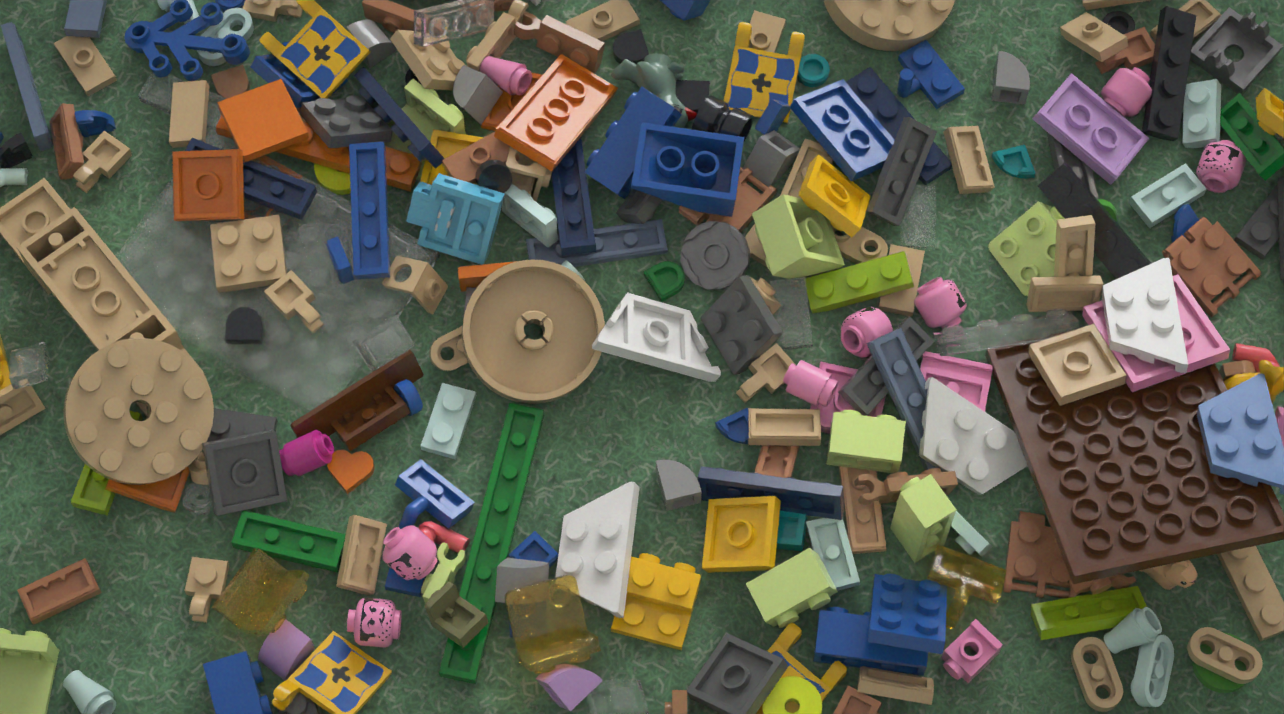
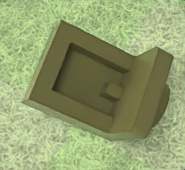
M450 581L440 590L435 591L425 604L431 625L463 648L489 623L486 614L461 598L456 585Z

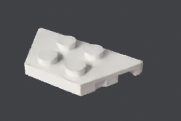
M1163 258L1103 285L1101 295L1110 350L1125 355H1135L1140 360L1154 364L1155 359L1176 365L1175 371L1187 373L1188 359L1170 259Z
M627 293L592 344V349L709 382H716L721 376L719 367H712L705 354L709 347L704 337L698 332L697 323L690 310Z
M934 377L927 379L925 382V389H927L926 410L923 411L922 416L924 434L920 439L919 450L921 458L936 468H940L942 472L955 471L957 482L978 495L984 494L1028 466L1013 430Z
M628 482L564 515L555 584L560 589L572 595H577L584 601L594 606L597 605L618 618H624L640 489L635 482Z

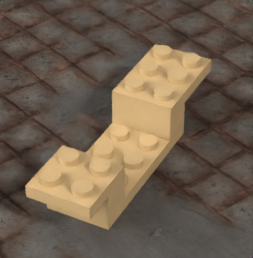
M45 178L0 208V235L47 294L52 293L97 350L124 339L148 338L168 343L183 351L194 361L183 347L178 333L79 211L75 207L70 209ZM135 402L147 417L148 409L146 407L148 405Z

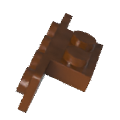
M411 350L403 352L292 422L290 426L296 438L314 430H318L328 436L336 433L346 447L352 451L410 414L407 404L394 390V385L405 379L414 383L423 377L424 374L414 353Z

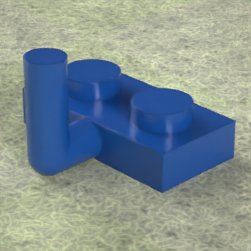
M927 40L920 42L898 56V61L904 67L900 72L897 94L900 97L905 98L921 89L933 106L938 109L964 94L965 88Z
M421 459L401 473L395 483L396 487L414 500L404 510L398 526L400 529L410 525L414 526L418 515L425 510L449 529L469 514L475 503Z

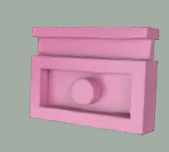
M927 351L923 353L920 370L925 381L930 377H934L985 412L993 371L992 365Z

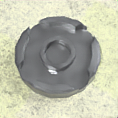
M708 221L697 225L687 234L683 242L680 261L684 272L694 284L707 290L729 288L738 277L744 276L748 269L750 249L747 240L736 227L725 222Z

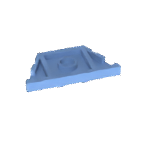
M1258 374L1198 405L1197 418L1210 472L1226 478H1237L1243 483L1256 487L1258 482L1281 488L1279 494L1284 495V447L1265 375Z

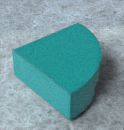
M1025 145L992 153L995 164L1008 175L1024 179L1035 178L1036 173Z

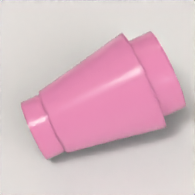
M487 56L480 66V72L486 74L509 95H523L530 86L532 73L530 70H527L525 64Z

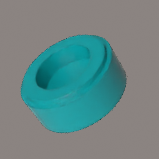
M807 54L801 57L797 79L808 87L821 86L829 77V63L818 54Z

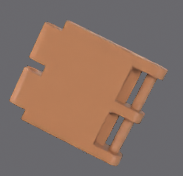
M740 167L732 217L697 212L683 206L679 207V213L696 226L704 219L707 220L706 222L719 221L736 227L741 233L753 220L752 213L765 206L774 197L777 189L772 185L766 186L752 176L753 171L749 168L743 169ZM749 181L764 193H759L750 185H748L747 182Z
M1205 217L1190 227L1184 233V236L1181 235L1162 251L1163 256L1170 259L1172 276L1177 274L1180 276L1200 307L1211 318L1218 313L1217 308L1230 297L1234 299L1240 293L1239 289L1252 278L1256 280L1261 276L1258 267L1217 221L1212 225ZM1242 273H1247L1237 283H1233V281L1236 278H1238ZM1224 290L1225 293L1212 303L1211 300Z
M1020 511L1018 522L1012 521L1010 524L1003 592L1010 593L1011 590L1036 593L1035 597L1043 598L1044 595L1061 598L1078 596L1069 582L1071 577L1051 526H1044L1045 515ZM1012 580L1035 582L1037 586L1014 583ZM1045 584L1070 589L1069 591L1045 588Z

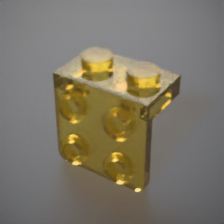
M255 548L211 608L246 634L267 635L269 632L274 633L283 624L286 615L283 613L291 602H297L307 590L308 585L305 583L310 575L304 570H286L261 549Z
M566 574L510 590L505 594L504 599L518 660L530 672L534 671L535 674L547 673L556 668L555 664L568 660L569 663L584 662L591 658L590 654L601 651L598 637L587 630L577 581L572 575Z

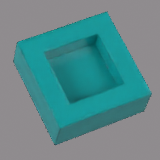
M780 511L776 549L803 551L807 527L806 522L808 520L806 514Z

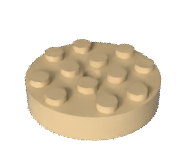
M824 0L829 15L846 35L862 45L883 51L907 50L931 38L942 26L955 0Z
M522 260L497 269L487 276L476 288L465 310L462 341L471 369L485 386L506 399L520 403L539 404L551 402L570 394L589 377L602 353L592 349V344L605 326L602 308L595 293L579 275L554 262ZM532 323L539 325L543 330L542 338L537 340L525 339L524 327Z
M131 338L116 341L91 355L72 378L64 402L65 429L69 441L80 459L101 476L112 481L131 485H143L162 481L189 466L202 451V443L207 442L214 417L211 390L207 379L197 364L178 348L168 343L148 338ZM139 402L148 405L146 407L148 409V416L145 421H136L131 417L129 409L132 403Z

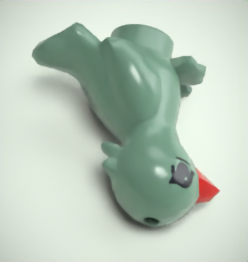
M653 53L645 56L644 61L637 64L624 59L613 70L611 76L615 80H630L636 83L639 88L644 87L676 108L682 115L674 127L684 128L687 122L694 120L697 115L696 112L685 107L676 96V80L683 78L682 73L685 69L683 64L671 62V59L664 54Z

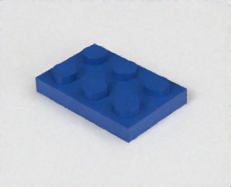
M843 79L793 100L790 109L851 182L883 168L895 140Z
M875 574L872 587L868 642L943 655L946 636L947 586L940 585L932 580L915 581L903 579L896 574Z

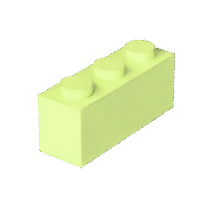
M931 474L921 480L919 477H915L900 488L901 492L890 527L914 563L945 545L956 513V508Z

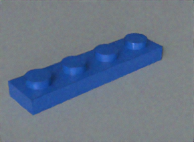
M384 141L349 144L353 275L355 280L390 277Z

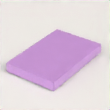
M1072 73L1032 118L1110 185L1119 177L1149 140V137Z

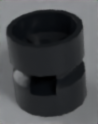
M710 95L701 105L694 119L692 130L744 137L745 141L751 130L754 116L737 107L729 110L728 103Z

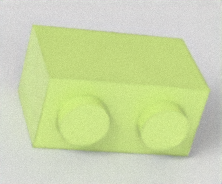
M855 410L834 412L830 427L826 464L886 473L898 472L902 462L906 421L897 420L896 417L891 415L863 416Z
M811 548L746 583L764 621L773 627L778 625L779 628L786 627L789 623L797 621L799 619L798 614L808 608L816 610L825 606L831 601L830 596L838 592L819 554Z

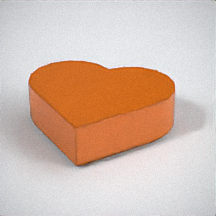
M336 450L332 454L331 462L327 464L330 474L347 494L370 478L375 469L371 455L363 451L351 454L346 450Z

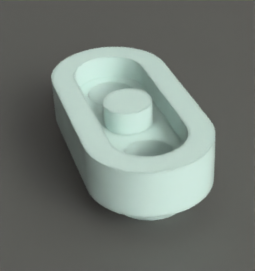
M242 8L228 9L223 13V20L217 25L210 26L201 36L223 39L228 34H237L247 41L254 31L251 15ZM235 25L243 26L239 31L231 30ZM197 50L200 60L206 65L219 66L226 62L222 53L211 54L209 51Z
M1157 635L1155 641L1142 644L1139 647L1135 674L1131 682V693L1137 704L1142 707H1159L1166 698L1174 661L1173 644L1166 635Z

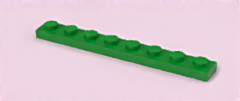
M509 403L459 593L461 598L485 613L489 623L464 648L450 638L447 639L439 670L440 677L472 684L477 682L497 603L495 602L497 566L508 558L544 419L543 409Z

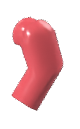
M1235 343L1232 360L1252 362L1256 373L1260 372L1258 363L1261 360H1267L1274 367H1280L1270 350Z
M426 521L418 527L433 542L439 545L445 542L448 544L449 549L456 553H459L460 550L465 551L470 543V538L432 521Z

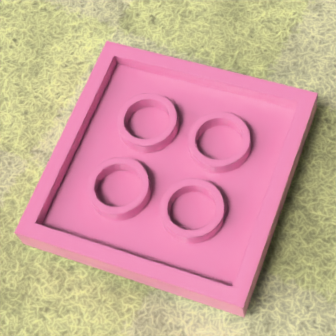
M1178 274L1174 275L1173 281L1188 359L1187 373L1228 359L1230 348ZM1102 300L1084 306L1083 318L1088 325L1095 324L1109 347ZM1111 350L1124 370L1126 384L1132 392L1186 374L1175 371L1176 365L1155 359L1154 364L1140 360L1135 355H1125Z

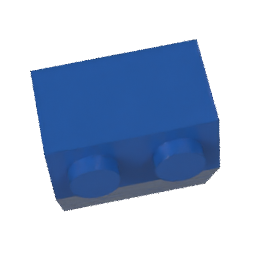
M641 122L631 188L697 212L732 217L736 201L744 137Z

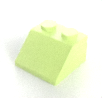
M783 194L752 213L756 225L755 232L762 243L766 255L765 262L772 276L793 280L839 269L845 265L829 219L817 210L810 209L801 198Z

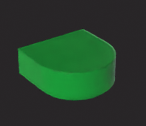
M664 261L644 271L645 278L661 302L679 293L684 286L685 274L677 263Z

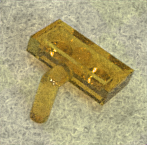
M938 544L933 554L927 579L956 589L946 612V627L950 629L956 627L968 603L969 595L997 604L1002 593L1007 570Z

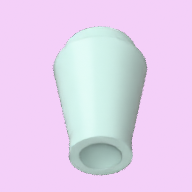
M1135 608L1110 632L1104 634V641L1108 649L1112 653L1117 654L1122 650L1155 641L1157 635L1162 632V627L1158 617L1150 608Z
M75 670L71 672L63 681V687L69 692L81 714H112L115 710L116 701L113 699V693L86 677L81 671Z

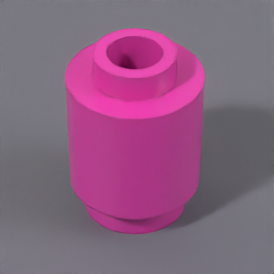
M314 430L286 443L283 449L279 450L282 469L288 476H302L330 463L334 453L331 439L328 435Z

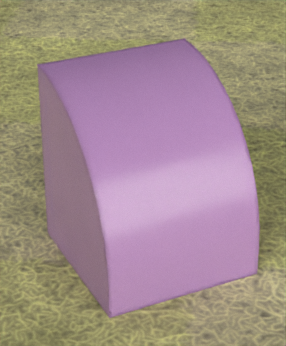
M282 617L265 639L260 649L258 660L285 681L299 668L315 647L307 635Z
M572 664L554 665L543 671L536 678L559 707L568 711H572L603 681L595 673Z

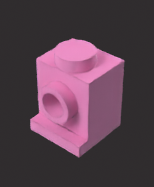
M975 619L944 650L941 657L945 661L943 666L953 678L957 680L963 678L969 683L999 654L1003 644ZM970 646L977 652V655H967L964 648Z

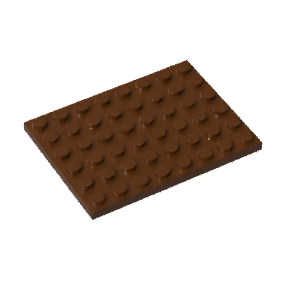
M1076 329L986 347V359L988 364L993 366V377L1073 584L1284 540V513L1271 485L1258 482L1256 487L1243 483L1237 478H1226L1210 472L1197 418L1198 405L1227 391L1215 363L1134 392L1130 390L1125 382L1124 385L1059 406L1028 354L1029 345Z

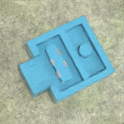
M439 173L432 185L421 181L418 183L413 191L406 222L422 227L417 245L483 265L490 253L505 193Z

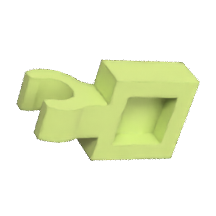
M443 542L439 546L437 558L440 564H438L434 574L429 573L426 576L421 588L425 604L429 601L431 595L435 591L440 590L447 582L450 581L454 584L456 573L466 561L464 550H460L455 559L449 560L445 558L449 550L448 544Z

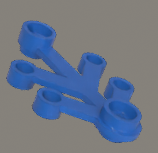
M175 0L170 6V12L153 22H136L125 33V42L128 47L138 53H145L149 60V67L156 77H165L172 70L168 57L160 54L156 45L168 46L180 64L181 73L188 81L198 80L203 74V69L199 61L192 58L186 49L222 53L226 62L232 65L243 63L250 54V49L245 39L237 34H228L223 39L195 36L196 33L208 26L217 25L223 20V13L219 5L214 2L205 4L201 8L200 16L173 32L163 31L178 21L185 22L189 20L193 14V10L187 0ZM185 8L184 11L178 13L180 9ZM216 12L214 15L208 16L210 13ZM165 63L162 67L157 68L159 64ZM196 67L193 71L187 72L190 68Z

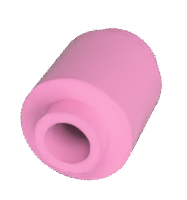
M800 360L797 365L792 363L783 379V383L787 384L786 392L816 407L819 404L824 407L829 405L839 383L832 379V374L803 360Z

